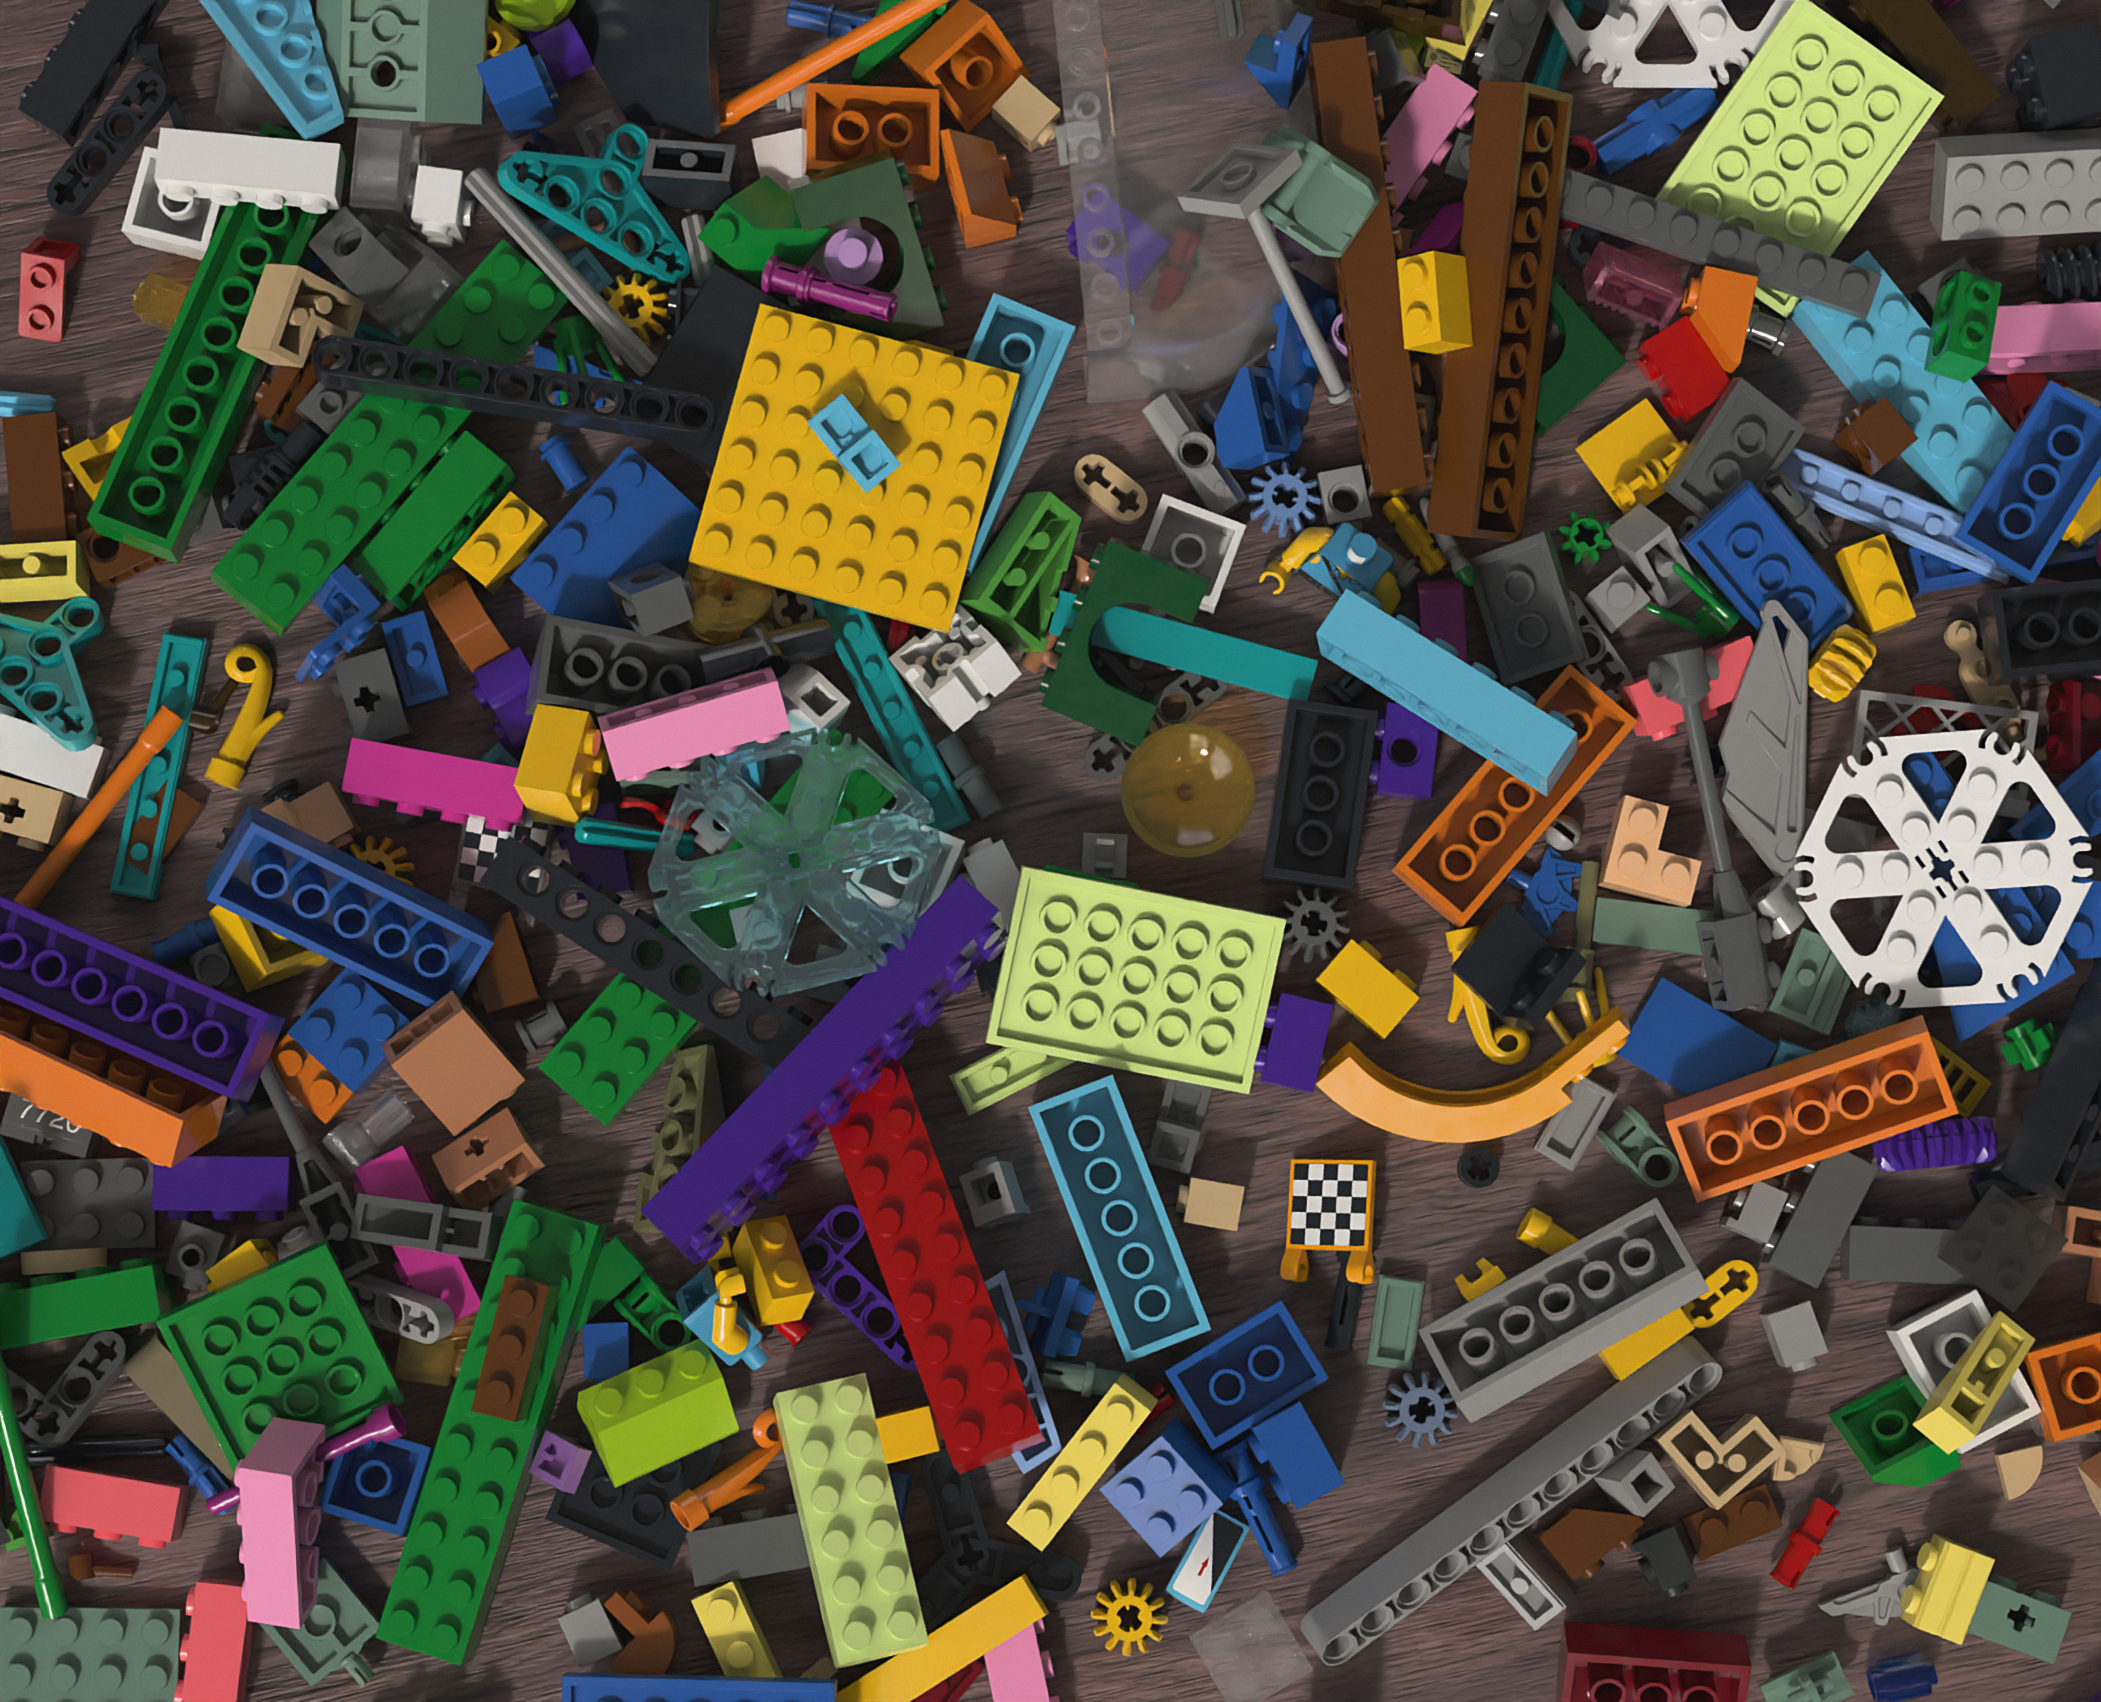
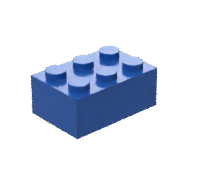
M1277 1299L1163 1369L1212 1450L1329 1379L1280 1299Z

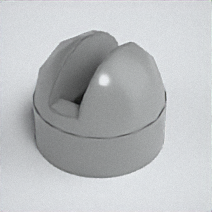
M1559 815L1544 831V836L1547 844L1554 850L1568 851L1578 844L1582 832L1576 819L1569 815ZM1557 823L1561 824L1575 837L1570 841L1564 834L1556 830L1554 826Z

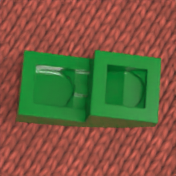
M619 1235L602 1248L576 1333L583 1329V1324L593 1320L611 1301L616 1299L635 1282L643 1271L648 1269Z

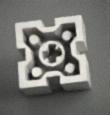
M957 603L949 634L932 630L921 640L915 635L888 658L911 689L934 710L937 716L953 732L969 721L978 711L988 708L991 703L987 695L988 693L996 697L1022 674L998 640L982 625L979 626L975 619L959 603Z

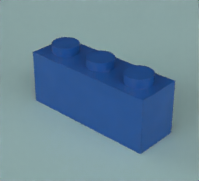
M526 44L476 65L492 104L511 141L559 121L554 107L562 103L541 55L531 57Z

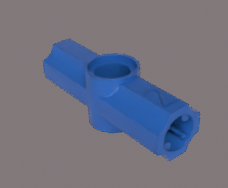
M1676 88L1660 100L1656 97L1645 102L1624 119L1625 122L1592 142L1597 151L1595 167L1599 173H1602L1608 179L1629 167L1646 154L1650 157L1659 153L1675 142L1682 135L1681 132L1717 110L1719 104L1716 100L1715 92L1712 88Z

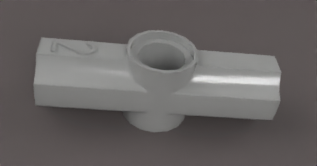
M1174 389L1162 394L1142 409V414L1174 459L1177 470L1186 477L1208 511L1226 517L1246 502L1248 498L1227 468L1222 467L1221 459L1215 451L1212 440L1202 432ZM1198 446L1205 451L1207 459L1199 465H1192L1184 460L1182 453L1187 447Z

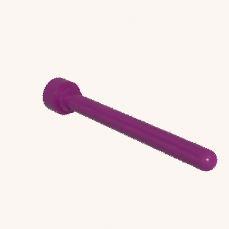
M389 1401L373 1409L371 1415L366 1418V1423L316 1447L315 1461L325 1463L373 1439L376 1442L383 1440L388 1443L405 1435L406 1424L399 1408ZM234 1485L209 1497L205 1504L207 1511L217 1514L239 1504L240 1487Z

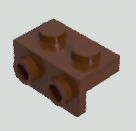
M315 340L312 341L303 368L280 366L273 380L266 378L254 397V401L259 403L255 409L259 416L289 434L296 427L300 419L309 425L308 422L295 412V409L319 382L314 373L312 362V349L316 343ZM330 355L321 364L330 369L338 359Z

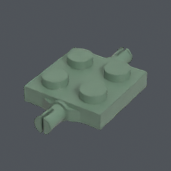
M326 1556L319 1561L317 1603L302 1627L294 1629L264 1623L259 1624L311 1687H314L330 1672L343 1667L348 1670L360 1687H362L376 1674L372 1672L358 1654L362 1651L366 1641L377 1633L380 1619Z

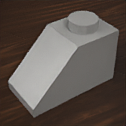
M1641 503L1606 529L1621 561L1659 607L1668 610L1692 591L1672 569V565L1677 562L1694 576L1670 526Z

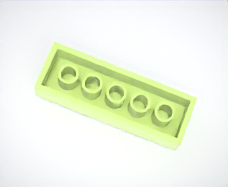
M866 1373L776 1393L773 1400L774 1410L834 1670L924 1648L929 1644L891 1479L879 1437Z

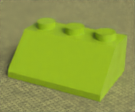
M700 1338L578 1392L577 1409L615 1488L739 1432L723 1376L708 1346Z

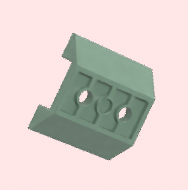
M316 0V27L321 37L323 51L332 74L344 117L485 125L486 87L476 65L487 60L488 0ZM384 61H389L396 70V78L388 87L383 86L377 78V69Z

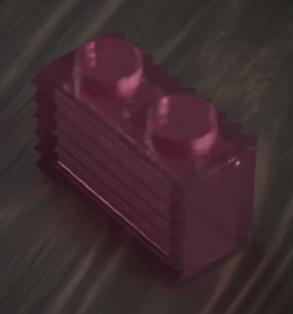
M1601 241L1597 244L1582 272L1588 302L1595 299L1596 305L1603 303L1604 308L1611 306L1612 311L1618 309L1620 314L1627 313L1628 317L1634 316L1636 321L1642 319L1644 324L1650 322L1652 327L1658 325L1659 330L1667 327L1684 296V293H1682L1683 289H1681L1682 285H1680L1679 273Z

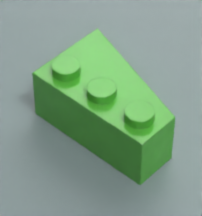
M1050 491L1026 493L960 593L958 603L1020 652L1044 653L1048 640L1044 637L1051 612H1056L1059 598H1056L1062 573L1067 572L1082 518Z

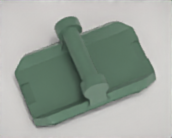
M1293 127L1269 131L1260 145L1296 149L1303 165L1261 204L1263 209L1260 213L1266 216L1272 225L1316 255L1341 257L1380 201L1371 180Z

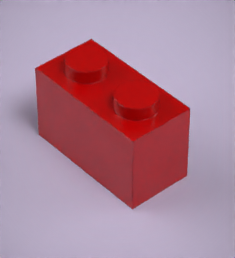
M1687 315L1643 342L1636 352L1639 357L1636 360L1639 370L1649 382L1653 380L1656 382L1664 394L1661 396V401L1666 411L1674 419L1679 417L1684 425L1714 407L1730 383V379Z

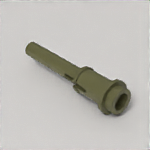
M1582 861L1573 948L1567 949L1577 950L1587 960V963L1563 993L1562 1002L1579 1005L1576 992L1580 989L1585 992L1588 1004L1590 997L1595 995V991L1591 990V981L1596 951L1590 949L1600 863L1594 861Z

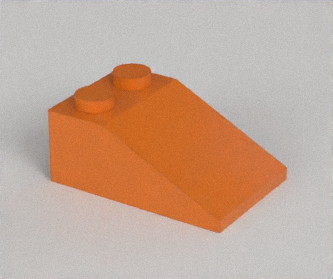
M952 129L941 130L944 168L966 249L1017 236L1016 222L1023 221L1017 195L1008 196L1005 180L1012 179L1006 154L997 155L994 141Z

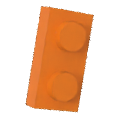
M286 1034L270 1053L272 1062L286 1090L327 1125L333 1121L356 1094L349 1090L289 1034Z

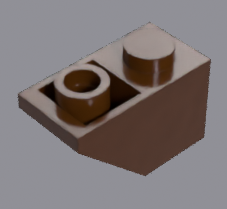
M1569 1505L1534 1534L1568 1577L1575 1580L1581 1576L1586 1580L1604 1566L1605 1562L1602 1560V1557L1616 1547L1618 1551H1622L1631 1545L1640 1536L1637 1529L1644 1522L1638 1515L1616 1510Z

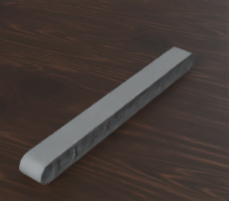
M1693 1336L1682 1337L1628 1377L1616 1383L1312 1608L1301 1621L1300 1629L1303 1635L1326 1665L1335 1666L1347 1661L1710 1392L1722 1377L1721 1366Z

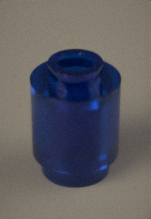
M1919 1650L1875 1661L1874 1666L1866 1667L1868 1686L1875 1702H1904L1929 1696L1932 1694L1931 1685L1938 1683L1932 1659L1930 1657L1923 1658Z

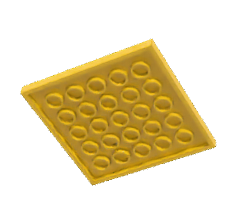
M760 303L688 562L693 565L949 634L1020 374ZM840 393H843L867 425L874 429L901 463L897 469L867 493L848 474L806 423L809 418Z

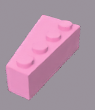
M273 1417L246 1458L241 1459L237 1464L234 1476L236 1487H240L237 1523L242 1526L243 1536L239 1550L240 1563L244 1564L245 1569L241 1596L242 1600L247 1602L248 1621L300 1629L317 1603L320 1547L311 1545L316 1539L319 1524L321 1523L322 1506L313 1505L317 1485L323 1480L324 1462L315 1461L316 1447L319 1443L325 1441L326 1425Z

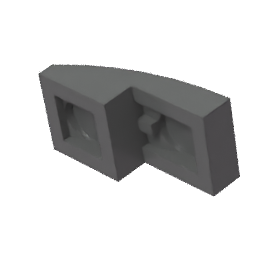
M1168 1079L1150 1144L1147 1163L1190 1174L1212 1087Z

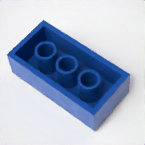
M2052 380L2046 383L1949 540L2025 585L2034 583L2101 475V409Z

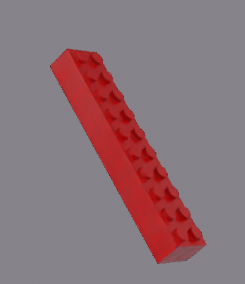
M891 1058L880 1070L882 1076L877 1084L866 1093L860 1091L849 1103L851 1108L844 1119L835 1126L829 1124L828 1129L951 1461L956 1471L962 1474L1044 1442L1045 1439L900 1058L898 1060Z

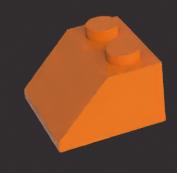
M959 0L899 55L923 89H939V106L966 133L970 132L992 111V106L1020 75L1026 79L1031 75L989 13L968 0Z
M1705 266L1697 278H1691L1688 288H1684L1678 313L1689 317L1729 378L1741 363L1758 277Z
M2101 1331L2030 1349L2021 1364L2028 1386L2042 1411L2037 1415L2045 1440L2058 1442L2100 1430Z

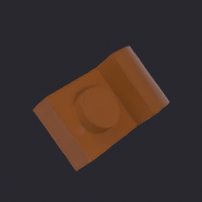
M461 567L438 578L434 583L422 590L438 622L472 673L511 651L498 626L481 603Z
M620 1588L604 1606L635 1638L610 1665L618 1673L664 1674L672 1664L679 1645V1633L674 1617L665 1607L652 1619L647 1614L651 1609L650 1606L638 1593L631 1590L627 1594Z

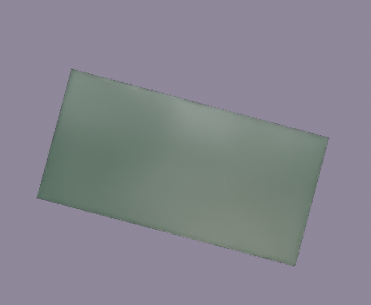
M1379 1274L1366 1364L1412 1371L1425 1281Z

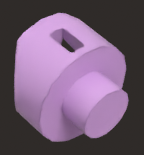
M856 227L843 229L834 234L826 244L823 256L828 277L871 287L881 275L884 266L882 247L876 237L867 230Z

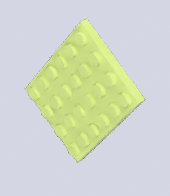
M1793 0L1655 198L1831 257L1945 96L1809 0ZM1759 284L1756 285L1754 297L1783 318L1788 317L1800 300V298Z
M1021 865L1006 937L1007 943L1003 951L985 1042L1249 1094L1286 919L1279 916L1094 879L1044 871V869Z

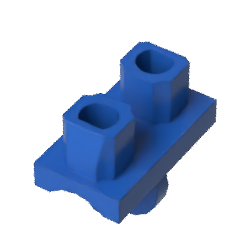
M1053 1271L1048 1288L1036 1285L1031 1302L1018 1298L1016 1307L1028 1311L1023 1328L1033 1331L1029 1349L1055 1358L1056 1353L1076 1356L1082 1341V1333L1065 1327L1069 1312L1071 1310L1088 1316L1092 1310L1096 1294L1079 1285L1080 1280Z

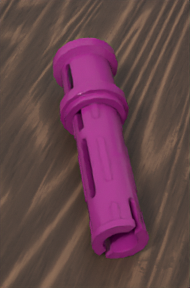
M777 255L770 256L762 274V292L768 295L777 292L792 296L800 304H811L813 301L822 302L837 308L872 316L885 322L892 321L897 309L898 296L896 294L831 278L821 274L820 270L813 265L808 264L805 267L783 262L782 257Z

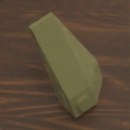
M706 1044L688 1048L677 1053L663 1099V1105L668 1110L663 1128L660 1133H653L650 1143L651 1147L656 1148L649 1174L641 1173L637 1186L633 1231L662 1234L640 1210L726 1121L715 1049L712 1045Z

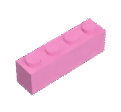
M1436 63L1432 64L1425 74L1426 80L1417 86L1382 137H1387L1390 153V165H1387V172H1384L1385 183L1393 182L1396 196V209H1393V216H1390L1392 228L1399 227L1405 215L1399 211L1409 198L1416 202L1427 186L1429 180L1424 175L1431 164L1434 163L1439 167L1451 151L1454 144L1448 140L1455 129L1458 127L1464 131L1475 116L1473 103L1478 91Z
M2075 299L2064 304H2042L2041 302L2031 301L2020 306H1998L1989 364L1974 376L2101 370V302H2086L2085 300Z
M771 666L597 717L616 781L623 779L626 781L642 780L648 777L651 771L667 766L673 769L682 768L693 763L694 758L711 753L715 756L726 755L734 752L738 745L752 741L758 743L770 742L779 738L782 732L791 730L779 684Z
M1043 1618L984 1654L994 1702H1060L1059 1695L1050 1697L1046 1680L1055 1677L1049 1650L1041 1652L1037 1634L1045 1632Z

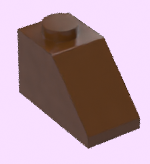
M511 911L501 914L492 932L494 944L474 976L476 982L470 983L471 993L477 1008L484 1007L486 1014L492 1016L543 999L517 915Z

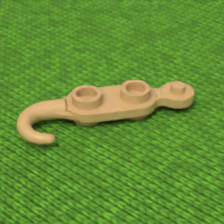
M1958 620L1947 626L1944 632V640L1947 646L1961 657L1958 674L1972 703L2020 710L2019 702L2010 685L1988 687L1984 652L1976 646L1977 633L1973 625L1967 621ZM1984 714L1990 723L2000 717ZM2009 718L1995 729L2009 748L2024 737L2021 719ZM2048 724V725H2047V731H2048V738H2049V724ZM2046 744L2040 748H2034L2033 756L2038 762L2048 759L2046 756Z

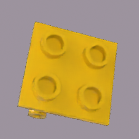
M1645 398L1575 450L1623 515H1625L1639 503L1646 507L1666 493L1661 487L1689 444L1685 440L1681 442L1677 440L1648 399Z

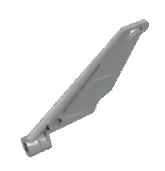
M1768 600L1760 608L1763 624L1718 742L1726 769V775L1718 796L1721 807L1775 875L1774 878L1757 889L1748 900L1752 909L1756 911L1757 918L1765 917L1768 920L1772 930V937L1776 940L1785 937L1798 928L1807 915L1798 902L1804 901V896L1796 894V888L1804 887V870L1795 871L1794 865L1805 862V855L1795 856L1805 837L1809 641L1780 602ZM1778 616L1788 629L1783 649L1781 648L1772 617Z

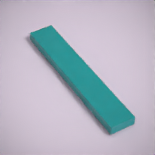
M1060 590L1056 612L1053 614L1048 634L1060 637L1064 626L1073 628L1079 612L1072 610L1077 594ZM1114 606L1103 613L1097 620L1092 634V646L1287 700L1289 698L1308 700L1318 660L1121 606Z
M818 598L812 600L819 617H826L830 624L835 649L922 823L946 833L970 821L971 819L894 665L888 659L889 655L868 613Z
M163 632L144 728L163 704L176 712L185 721L162 751L152 758L131 786L110 887L111 893L157 901L164 864L161 861L176 789L181 787L192 734L189 719L192 710L198 705L210 647V641L207 639ZM166 780H168L147 876L126 861L132 828L141 815L147 818H153L157 815L159 807L152 800ZM138 843L131 848V856L134 860L145 861L149 857L150 852L146 845Z

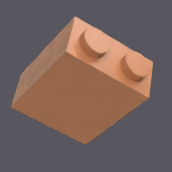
M453 990L381 1045L392 1068L454 1136L463 1129L474 1126L486 1111L499 1101L511 1097L518 1089V1086L526 1081L511 1056Z

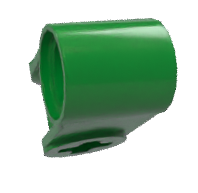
M646 1271L640 1274L641 1281L623 1299L617 1298L612 1303L629 1323L641 1331L663 1352L668 1353L696 1340L697 1335L683 1323L679 1307L672 1300L671 1295ZM649 1294V1296L637 1307V1305ZM671 1320H678L685 1329L684 1339L676 1346L668 1344L663 1336L664 1327Z

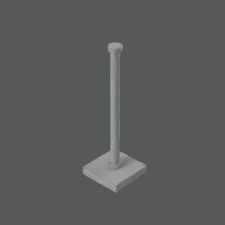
M1233 142L1177 195L1183 211L1239 219L1248 218L1327 386L1325 394L1331 404L1345 402L1353 394L1352 387L1348 381L1343 380L1268 218L1260 213L1263 209L1261 204L1303 165L1302 160L1296 149Z

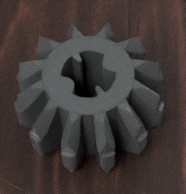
M1316 886L1312 892V901H1308L1306 892L1300 888L1295 892L1299 907L1288 899H1284L1281 903V906L1292 914L1291 917L1277 915L1285 918V926H1289V930L1284 931L1282 942L1291 937L1294 939L1295 942L1287 950V954L1290 956L1296 954L1300 946L1305 947L1303 959L1306 963L1312 961L1314 948H1317L1320 958L1326 961L1330 959V952L1326 943L1339 951L1345 946L1342 940L1336 937L1334 933L1349 934L1351 932V926L1337 923L1338 919L1344 918L1349 914V910L1345 907L1333 912L1331 907L1339 898L1335 893L1331 894L1325 903L1320 902L1322 888ZM1309 913L1317 914V921L1323 923L1325 927L1324 931L1319 929L1316 932V936L1308 935V928L1301 926L1302 917L1307 920L1310 917Z

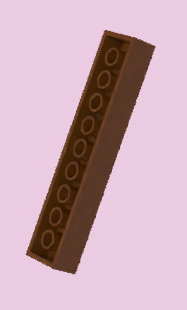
M1365 36L1313 43L1307 58V68L1318 145L1369 178L1380 200L1341 257H1334L1368 499L1371 500L1420 493L1427 486V481L1430 480V477H1433V463L1430 450L1422 451L1421 437H1423L1424 432H1427V420L1424 405L1416 406L1415 400L1417 388L1421 387L1418 361H1410L1409 350L1404 349L1399 278L1396 263L1399 259V254H1402V239L1400 228H1392L1390 216H1393V209H1396L1393 182L1385 183L1384 172H1387V165H1390V153L1387 137L1379 138L1378 128H1381V120H1384L1381 93L1373 94L1372 84L1375 83L1374 76L1378 75L1376 52L1374 48L1367 49Z
M1479 81L1478 96L1474 103L1475 123L1473 140L1469 147L1470 166L1468 183L1463 197L1465 205L1463 226L1458 240L1459 256L1466 257L1473 346L1448 351L1447 363L1442 377L1444 388L1441 412L1437 420L1438 440L1436 456L1433 460L1431 499L1427 507V533L1510 542L1521 540L1574 98L1572 94L1527 82Z

